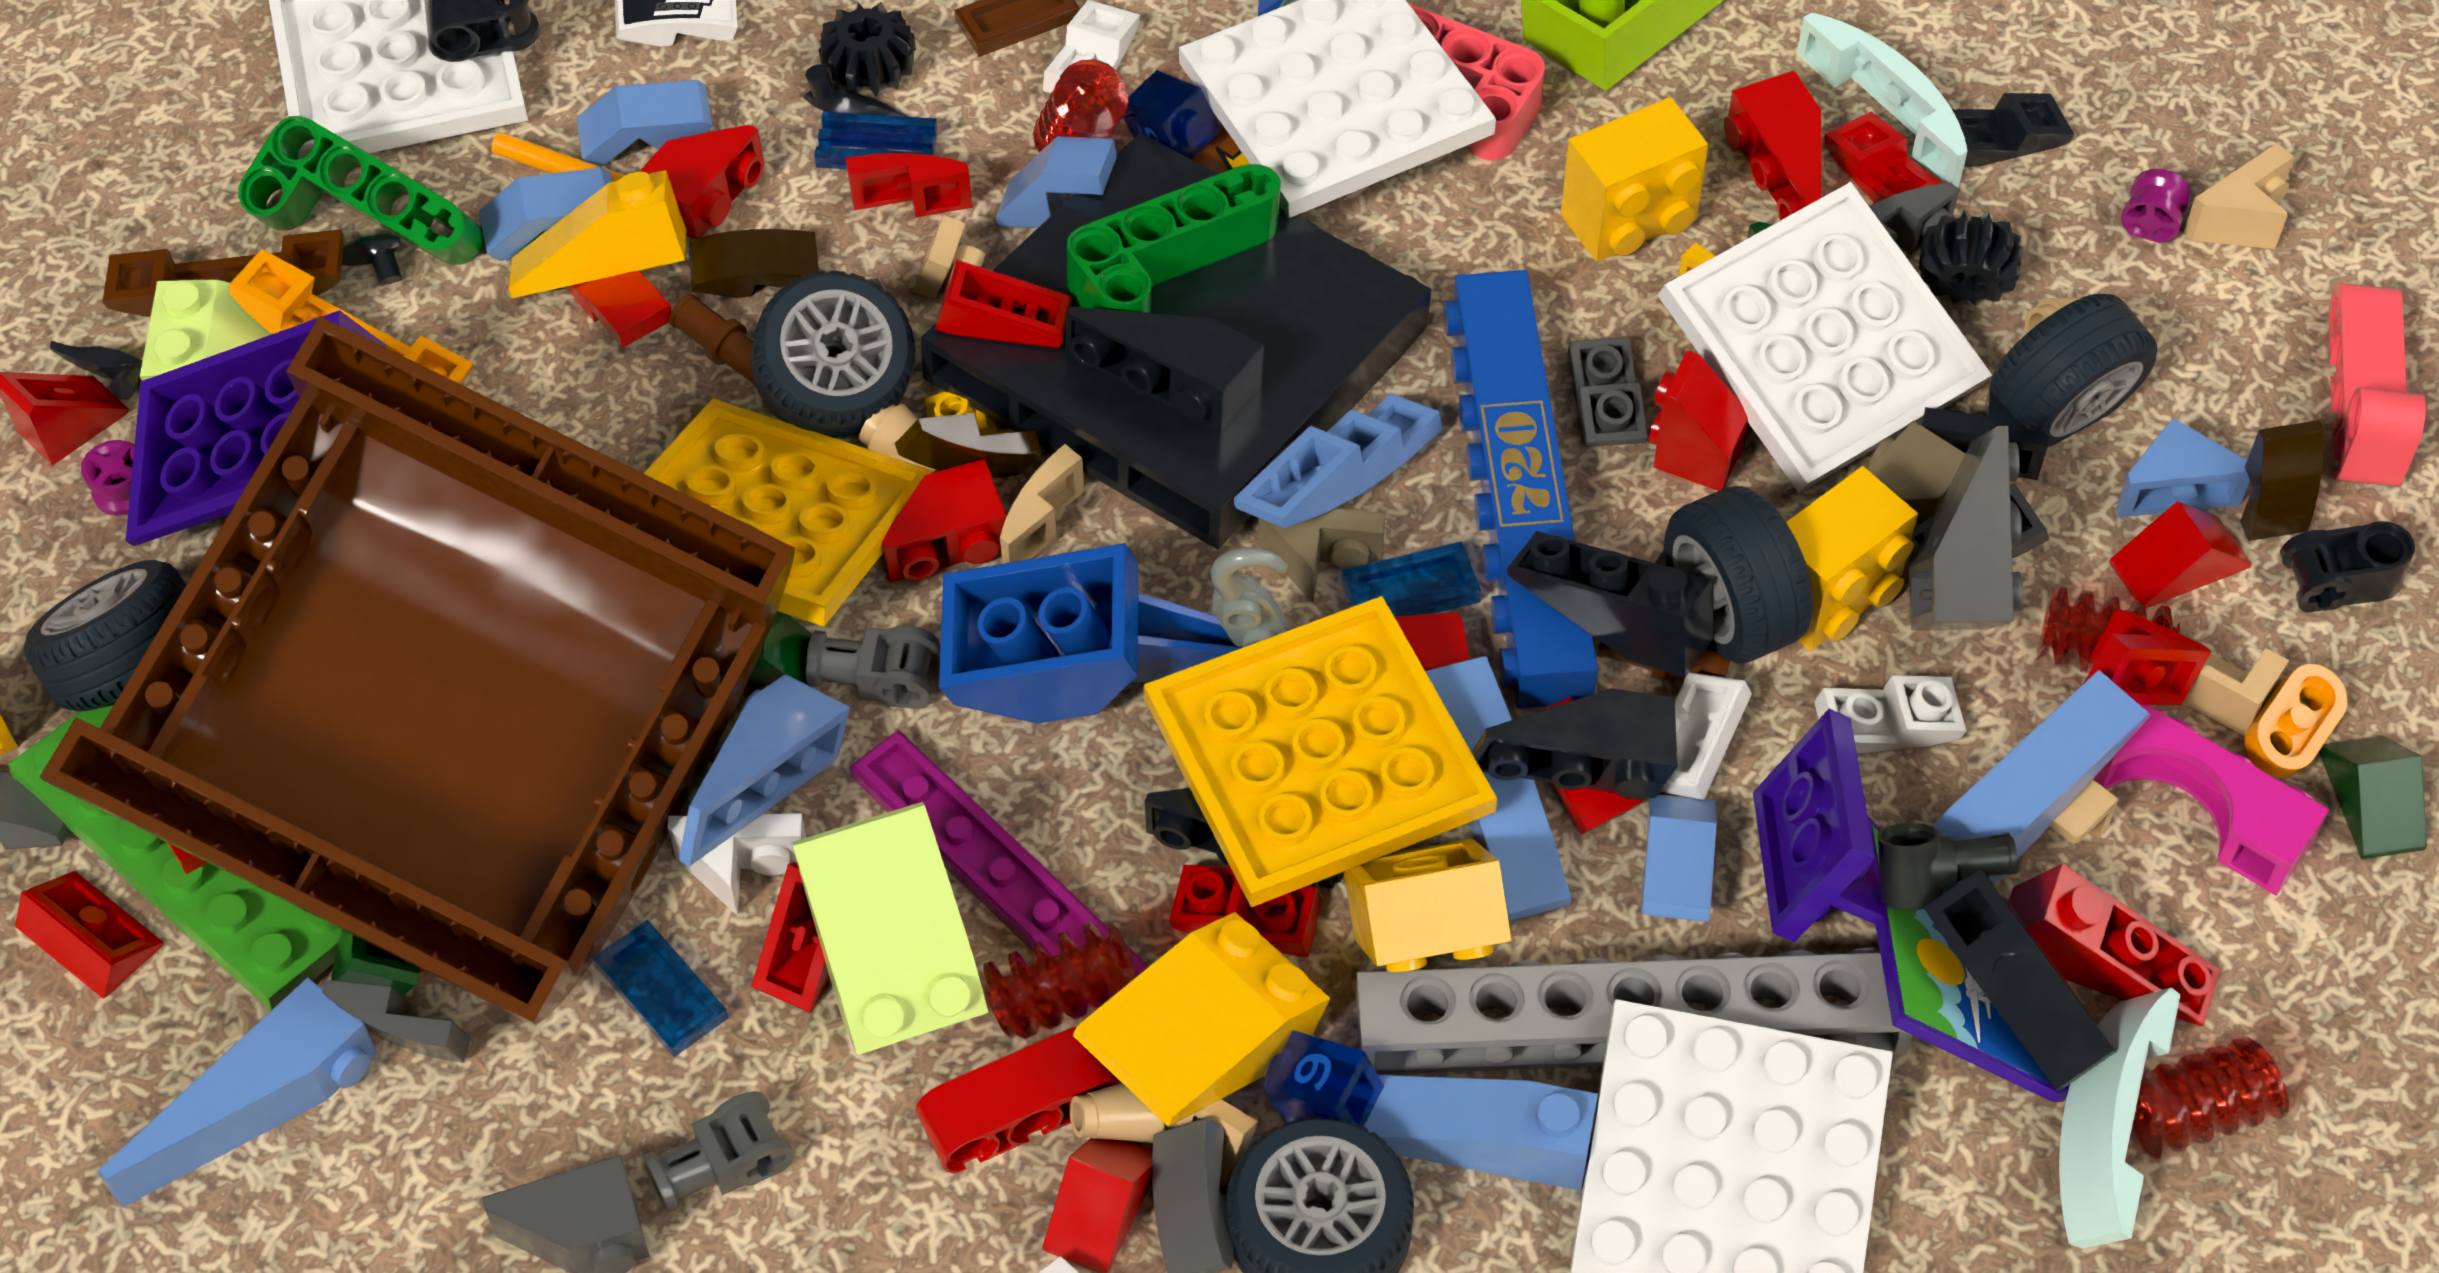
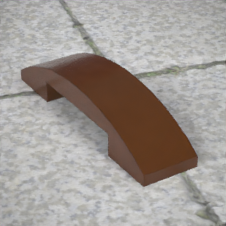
M341 229L285 235L282 240L281 252L271 254L315 277L312 294L318 296L340 283L345 236ZM168 249L109 255L102 301L107 309L151 317L157 281L221 280L231 283L256 255L175 264Z

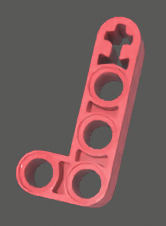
M1409 4L1496 118L1495 134L1469 144L1467 148L1472 154L1487 160H1498L1509 156L1515 150L1540 111L1545 74L1543 59L1531 49Z
M2337 283L2331 295L2328 312L2330 365H2336V377L2330 376L2331 412L2338 414V424H2332L2333 461H2339V473L2333 472V478L2339 481L2399 487L2419 446L2426 415L2424 395L2409 393L2406 387L2402 292L2400 289Z

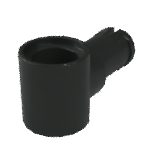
M1911 822L1890 825L1878 833L1881 898L1886 906L1894 909H1924L1925 906L1940 897L1944 889H1951L1957 885L1958 881L1964 880L1980 868L1989 877L2017 874L2018 871L2016 844L2013 837L2010 836V832L1951 840L1948 834L1939 835V830L1934 826Z

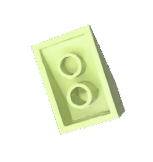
M221 280L157 281L140 378L143 381L269 336L271 333L254 320L228 292L229 282Z
M923 802L791 842L842 1021L857 1055L989 1013L970 943Z

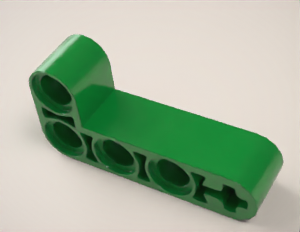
M289 116L275 126L243 176L238 188V198L242 207L268 227L279 231L291 230L301 226L324 192L422 251L450 265H461L472 261L479 254L483 244V235L479 225L452 202L303 116ZM314 140L311 152L306 157L298 159L299 150L304 143ZM361 167L359 179L353 185L345 187L347 175L353 169ZM282 189L280 201L276 206L267 209L269 197L275 191ZM404 195H409L407 207L401 213L392 215V207L395 201ZM434 219L448 229L453 230L449 238L438 235L430 229Z
M1260 164L1242 165L1077 228L1070 234L1067 241V290L1069 295L1073 297V301L1078 307L1151 313L1152 286L1263 244L1274 237L1278 227L1281 187L1278 174L1271 168Z

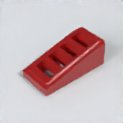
M956 259L945 289L935 330L957 336L1060 348L1066 329V311L1071 307L1073 297ZM1012 309H1024L1023 315L1012 313ZM1037 311L1049 313L1047 323L1035 320Z

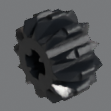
M857 2L854 11L847 12L836 9L834 21L823 23L821 47L818 49L821 65L827 67L833 85L839 87L847 85V88L855 93H859L863 87H869L877 98L881 84L885 83L889 87L898 89L901 76L912 75L914 51L916 50L914 33L911 32L910 26L906 25L901 11L887 12L882 2L875 5L872 9H864Z
M1964 210L1960 218L1943 215L1938 225L1927 227L1925 237L1922 239L1919 259L1921 278L1926 284L1930 285L1933 295H1948L1953 304L1960 300H1967L1974 306H1977L1981 299L1998 302L2003 293L2015 289L2016 281L2019 279L2023 255L2021 236L2012 233L2010 222H1993L1990 213H1986L1981 217H1975Z

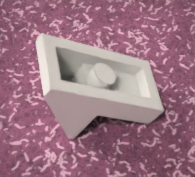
M762 814L690 867L682 862L680 863L731 911L738 914L741 869H752L763 875H780L785 873L788 864L796 862L791 842L806 838L802 814ZM687 816L668 817V831L677 860H679Z

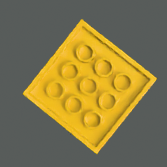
M712 398L644 474L795 547L791 571L777 611L824 627L883 554L882 540L891 524L924 475L933 473L934 470L895 459L821 433L801 429L793 424Z
M1383 596L1143 685L1144 700L1251 908L1496 812L1497 797Z

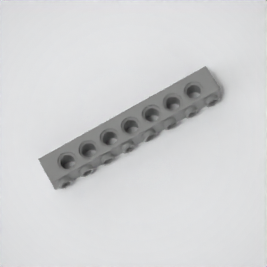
M1859 948L1847 954L1815 955L1810 951L1794 950L1775 957L1749 958L1740 953H1724L1711 959L1679 960L1673 956L1659 955L1650 957L1643 962L1616 963L1603 958H1588L1576 964L1543 965L1537 961L1525 960L1512 963L1507 967L1476 968L1466 963H1453L1445 965L1440 969L1389 972L1386 970V966L1374 969L1372 972H1357L1356 1015L1360 1074L1365 1075L1603 1066L1612 1007L1615 999L1891 1051L1893 1055H1907L1913 1035L1892 1025L1880 950L1876 948ZM1837 996L1844 999L1849 1005H1833L1823 997ZM1759 998L1771 999L1781 1007L1775 1009L1765 1008L1755 1000ZM1701 1001L1710 1005L1713 1010L1698 1011L1686 1003ZM1566 1006L1573 1009L1577 1014L1573 1016H1559L1553 1013L1550 1008ZM1495 1008L1506 1012L1509 1016L1502 1019H1492L1481 1012L1486 1009ZM1420 1011H1430L1441 1018L1425 1022L1416 1019L1413 1014Z

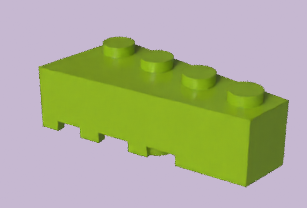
M1521 0L1523 39L1546 56L1607 91L1724 0Z

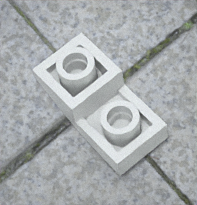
M1892 675L1883 690L1823 688L1814 701L1818 720L1829 708L1851 718L1858 754L1937 745L1962 738L1966 732L1951 677Z

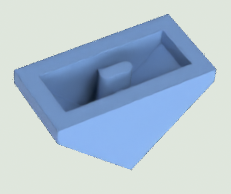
M2172 418L2128 472L2116 506L2119 518L2161 514L2177 501L2200 510L2241 506L2250 482L2244 468L2247 459Z

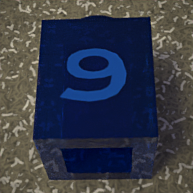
M1159 70L1152 73L1117 106L1133 138L1141 132L1190 159L1222 131L1201 87Z
M1295 1030L1292 1031L1282 1052L1275 1055L1271 1060L1266 1073V1083L1263 1086V1090L1283 1122H1291L1297 1118L1301 1121L1309 1116L1311 1118L1322 1116V1119H1328L1330 1116L1338 1121L1341 1118L1345 1119L1346 1123L1355 1122L1361 1127L1365 1125L1384 1088V1084L1365 1051Z

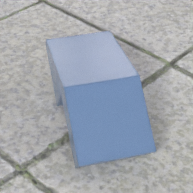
M699 80L615 86L576 117L582 160L598 166H605L637 139H641L659 150L667 140L702 134L713 127L706 85Z
M1057 136L1010 180L995 217L997 226L1038 228L1063 205L1067 193L1103 195L1117 158L1114 139Z
M599 167L517 178L479 210L487 254L500 261L511 259L541 232L547 231L607 183L612 182L610 172Z
M1660 794L1656 798H1649L1647 845L1641 889V915L1709 922L1717 827L1715 800H1701Z

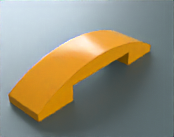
M263 249L256 254L229 285L228 292L254 320L271 334L340 310L386 344L387 349L459 384H462L472 372L474 363L422 335L409 347L312 294L315 277Z

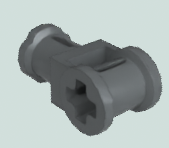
M901 625L890 629L866 627L863 641L828 638L825 631L815 630L811 634L807 651V684L810 687H819L823 682L857 685L859 700L878 701L891 707L920 709L929 702L931 688L926 681L930 663L938 658L940 642L931 632L910 625ZM906 644L910 645L909 651H907ZM904 685H906V688L908 690L906 692L903 691Z
M755 1091L746 1092L732 1097L722 1103L711 1115L691 1123L695 1136L694 1139L660 1155H656L653 1151L642 1155L651 1180L668 1213L678 1208V1200L714 1183H717L722 1195H725L741 1186L755 1185L789 1167L794 1159V1151L787 1140L779 1139L767 1116L770 1111V1104L763 1093ZM749 1135L752 1136L754 1142L751 1141Z

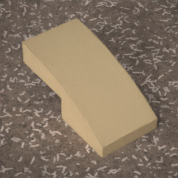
M1066 444L1039 467L1012 504L1000 535L1003 564L1037 558L1057 542L1055 515L1085 492L1082 457Z

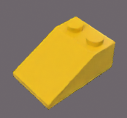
M1233 912L1187 935L1077 1025L1073 1036L1169 1127L1296 1060L1305 1052L1331 998L1316 986L1301 969L1294 966L1260 935L1254 926L1247 923L1236 912Z

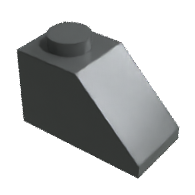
M621 1155L482 1197L484 1209L497 1238L570 1273H625L635 1265V1261L650 1257L632 1188Z

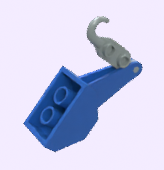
M1126 543L943 574L939 688L953 705L1036 724L1099 714L1131 682H1152L1289 631L1290 624L1270 592L1262 587L1257 579L1239 576L1237 573L1239 569L1245 567L1265 566L1272 568L1277 573L1283 574L1287 571L1288 565L1280 555L1260 548H1238L1219 555L1210 569L1211 580L1214 585L1212 594V612L1214 615L1138 593V560Z

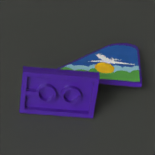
M1829 708L1753 792L1772 933L1795 943L1814 922L1820 921L1825 917L1831 906L1875 924L1893 1026L2053 1102L2065 1101L2070 1084L2060 1091L2056 1090L1961 963L1924 909H1894L1882 902L1878 833L1881 829L1867 815L1866 799L1863 792L1851 718Z

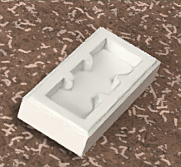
M1690 672L1685 677L1675 699L1678 767L1659 793L1701 800L1705 799L1752 695L1745 680Z

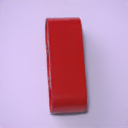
M1073 1027L938 1085L921 1097L916 1104L915 1111L944 1170L950 1173H959L967 1169L964 1163L978 1158L979 1162L982 1163L1029 1142L1030 1140L1027 1135L1041 1130L1042 1134L1045 1135L1070 1124V1104L1074 1096L1086 1095L1089 1092L1121 1083V1081L1073 1036L1076 1027Z

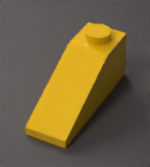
M664 170L650 174L646 172H633L621 177L618 181L607 183L514 255L511 261L508 288L511 297H522L636 270L640 271L685 261L686 227L667 171Z

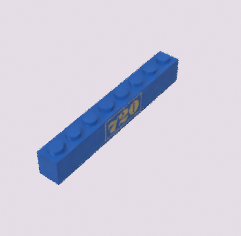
M1527 270L1455 275L1454 300H1444V326L1446 336H1457L1459 346L1451 348L1454 384L1465 383L1466 395H1459L1458 402L1461 431H1472L1474 444H1467L1466 447L1468 477L1470 481L1480 480L1482 493L1475 494L1476 527L1478 531L1488 530L1490 544H1483L1482 547L1484 577L1486 582L1497 581L1499 596H1491L1490 602L1492 628L1494 634L1505 633L1507 648L1499 649L1501 683L1503 687H1514L1517 709L1552 706L1568 697H1571L1574 701L1595 694L1598 667L1592 635L1508 576L1507 572L1508 566L1536 531L1575 541Z

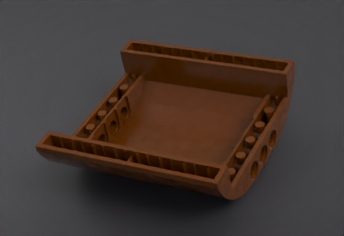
M319 316L286 370L299 400L100 729L75 717L41 773L40 778L533 1025H537L561 1004L604 946L669 834L668 817L680 814L742 696L767 639L791 571L795 547Z

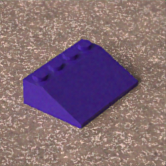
M340 310L322 316L387 348L386 344ZM318 318L141 381L126 542L137 546L230 514L299 400L286 370Z

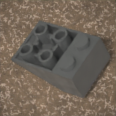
M1998 426L1971 442L1909 566L1911 631L1988 630L2014 622L2013 611H2019L2022 607V576L2020 572H2012V546H2018L2020 543L2021 516L2019 508L2011 507L2010 481H2016L2019 475V450L2017 443L2009 442L2008 426Z

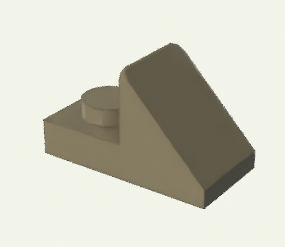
M1333 509L1326 514L1285 529L1259 518V547L1280 555L1288 565L1285 574L1314 602L1319 561L1331 562L1346 570H1358L1365 566H1382L1385 513Z

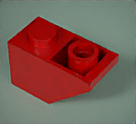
M748 124L667 140L639 171L648 174L667 171L686 227L687 237L691 239L702 237L711 225H720L727 217L731 203L745 187L751 188L759 181L765 162L758 129Z
M1687 350L1676 373L1670 370L1665 371L1655 395L1654 405L1662 408L1655 417L1649 435V443L1657 445L1653 468L1719 491L1725 488L1745 447L1749 425L1747 422L1748 417L1740 400L1699 354Z
M985 459L924 475L882 540L884 562L889 583L905 578L912 581L923 580L932 576L938 569L963 562L970 564L985 563L1001 552L1000 535L1006 520V514Z

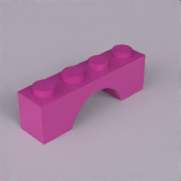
M2140 705L2152 716L2102 768L2093 780L2106 790L2126 781L2144 779L2165 782L2186 791L2206 808L2216 825L2219 836L2217 861L2277 896L2314 843L2330 809L2314 801L2302 789L2288 786L2255 767L2243 755L2229 752L2196 733L2186 722L2170 718L2149 705Z

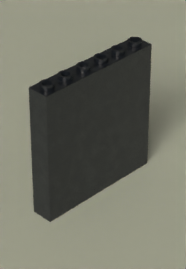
M1140 132L1116 154L1117 158L1103 195L1074 194L992 271L1069 295L1067 290V241L1074 230L1220 173L1204 167L1178 153L1172 147L1164 145ZM1279 207L1277 232L1272 239L1154 285L1151 289L1152 314L1213 319L1264 345L1261 388L1222 433L1200 422H1194L1185 418L1177 410L1148 395H1141L1132 391L1126 384L1095 368L1091 369L1081 365L1075 358L1066 354V329L1060 348L947 334L935 330V324L921 337L923 379L946 392L967 399L971 407L1014 432L1035 430L1040 447L1052 454L1066 444L1082 457L1083 472L1219 550L1251 516V514L1236 509L1233 498L1309 426L1327 432L1367 394L1427 328L1432 289L1423 285L1414 277L1399 272L1373 258L1365 251L1355 248L1321 230L1311 222H1307L1297 216L1288 218L1282 208ZM1072 299L1071 306L1078 307ZM1012 309V313L1023 315L1024 309ZM1037 311L1035 320L1047 323L1049 313Z

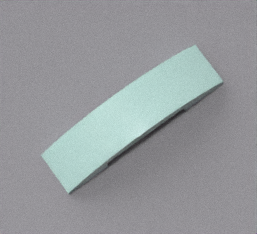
M1811 12L1803 17L1797 55L1834 88L1850 78L1856 81L1916 135L1911 157L1943 184L1952 183L1958 188L1968 150L1955 114L1933 83L1903 55L1874 36L1847 23Z
M2173 988L2121 1001L2107 1012L2098 1023V1027L2116 1050V1053L2070 1083L2061 1127L2059 1178L2063 1219L2068 1243L2072 1246L2088 1248L2132 1238L2144 1175L2125 1163L2145 1061L2149 1058L2169 1054L2181 995Z

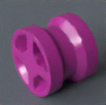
M2165 169L2142 171L2134 179L2130 191L2131 198L2126 202L2122 212L2121 221L2125 230L2130 235L2160 244L2171 241L2178 235L2183 220L2182 213L2186 211L2192 195L2189 184L2178 174Z
M112 440L103 442L91 449L81 463V474L91 490V496L98 509L106 514L115 516L128 515L135 446L128 441Z

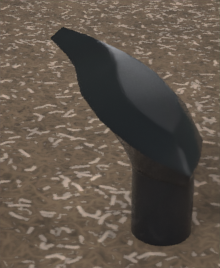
M817 64L807 69L805 76L811 91L804 95V99L812 106L840 117L884 119L902 124L907 123L908 116L898 109L875 98L833 85L826 66Z
M381 234L347 242L344 244L342 265L357 266L373 263L380 286L399 282L402 280V275L395 252L399 247L401 238L390 234Z
M55 341L50 343V350L66 361L87 372L113 380L110 384V390L119 399L127 400L131 398L142 381L140 373L143 361L132 355L100 346L75 347Z

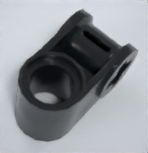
M425 0L429 50L435 57L448 62H461L472 57L504 51H519L528 48L539 37L540 25L536 15L528 9L527 4L529 0H509V4H506L505 0ZM509 22L513 24L515 35H511L509 32Z
M2376 521L2361 526L2334 530H2311L2300 533L2284 543L2280 549V558L2283 565L2293 571L2299 587L2296 593V601L2299 608L2303 612L2309 613L2334 610L2345 605L2384 601L2393 598L2401 589L2415 552V543L2410 533L2400 525L2388 521Z

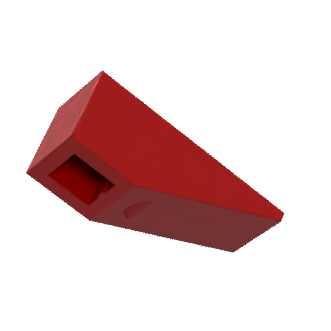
M1795 70L1732 90L1729 114L1724 119L1726 138L1734 150L1741 149L1749 160L1751 174L1756 186L1762 191L1768 189L1777 203L1780 221L1821 198V109Z
M2063 863L2013 887L2009 898L2010 904L2065 980L2122 1000L2173 988L2181 994L2176 1018L2198 1026L2204 1025L2220 972L2219 968Z

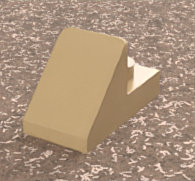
M2276 143L2196 196L2183 234L2191 241L2275 249L2287 219V212L2278 203L2289 189V183L2286 180L2295 156L2279 143Z

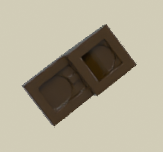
M787 229L729 231L691 239L688 247L692 292L735 298L751 297L756 285L783 288L801 276H808L810 273L819 272L815 232Z
M974 413L918 418L895 442L898 455L939 471L985 459L992 478H1006L1019 475L1042 453L1035 430L981 436Z
M2320 420L2260 429L2258 431L2244 467L2253 486L2240 520L2248 541L2302 533L2309 530L2317 503L2323 465L2324 429Z

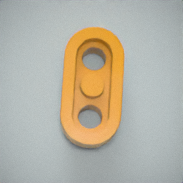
M2306 664L2298 667L2280 681L2245 734V749L2255 767L2274 778H2287L2312 762L2346 711L2347 694L2340 679L2323 666ZM2299 697L2303 698L2309 704L2310 708L2306 705H2303ZM2271 742H2273L2279 748L2281 753H2279L2273 747Z

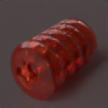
M1095 59L1080 60L1069 65L1060 75V79L1055 84L1054 90L1051 92L1049 99L1040 112V116L1035 122L1033 140L1037 151L1040 153L1057 136L1110 139L1120 120L1125 115L1129 101L1127 86L1120 73L1109 64Z
M2058 584L2051 593L2045 609L2037 659L2046 646L2052 647L2054 665L2061 668L2072 651L2078 652L2080 672L2087 673L2092 666L2090 661L2092 652L2114 612L2121 609L2119 598L2115 595H2109L2097 611L2093 593L2090 590L2084 589L2074 604L2070 605L2067 587ZM2140 600L2132 602L2127 611L2147 619L2145 603ZM2165 605L2158 607L2150 621L2180 634V622L2176 626L2173 625L2170 607Z
M1091 921L1083 924L1084 945L1079 947L1067 931L1058 934L1059 955L1056 956L1051 954L1042 941L1034 943L1033 954L1035 964L1028 966L1018 951L1009 953L1010 974L1006 976L1002 974L993 961L983 964L988 1001L993 1014L1007 1037L1012 1039L1016 1033L1024 1039L1037 1035L1040 1023L1048 1029L1062 1025L1064 1013L1075 1020L1087 1015L1089 1003L1098 1009L1112 998L1114 993H1118L1137 977L1128 947L1119 929L1114 924L1109 925V935L1104 937Z
M2239 1037L2233 1039L2227 1047L2215 1045L2209 1047L2202 1055H2185L2177 1064L2174 1062H2163L2158 1064L2152 1072L2143 1070L2132 1128L2144 1151L2152 1158L2160 1159L2162 1153L2161 1137L2164 1138L2166 1144L2174 1152L2180 1153L2189 1146L2187 1128L2198 1143L2207 1144L2214 1138L2213 1122L2223 1135L2231 1136L2239 1130V1116L2248 1126L2255 1128L2261 1126L2264 1121V1108L2273 1118H2285L2289 1113L2290 1101L2282 1075L2269 1053L2253 1039Z

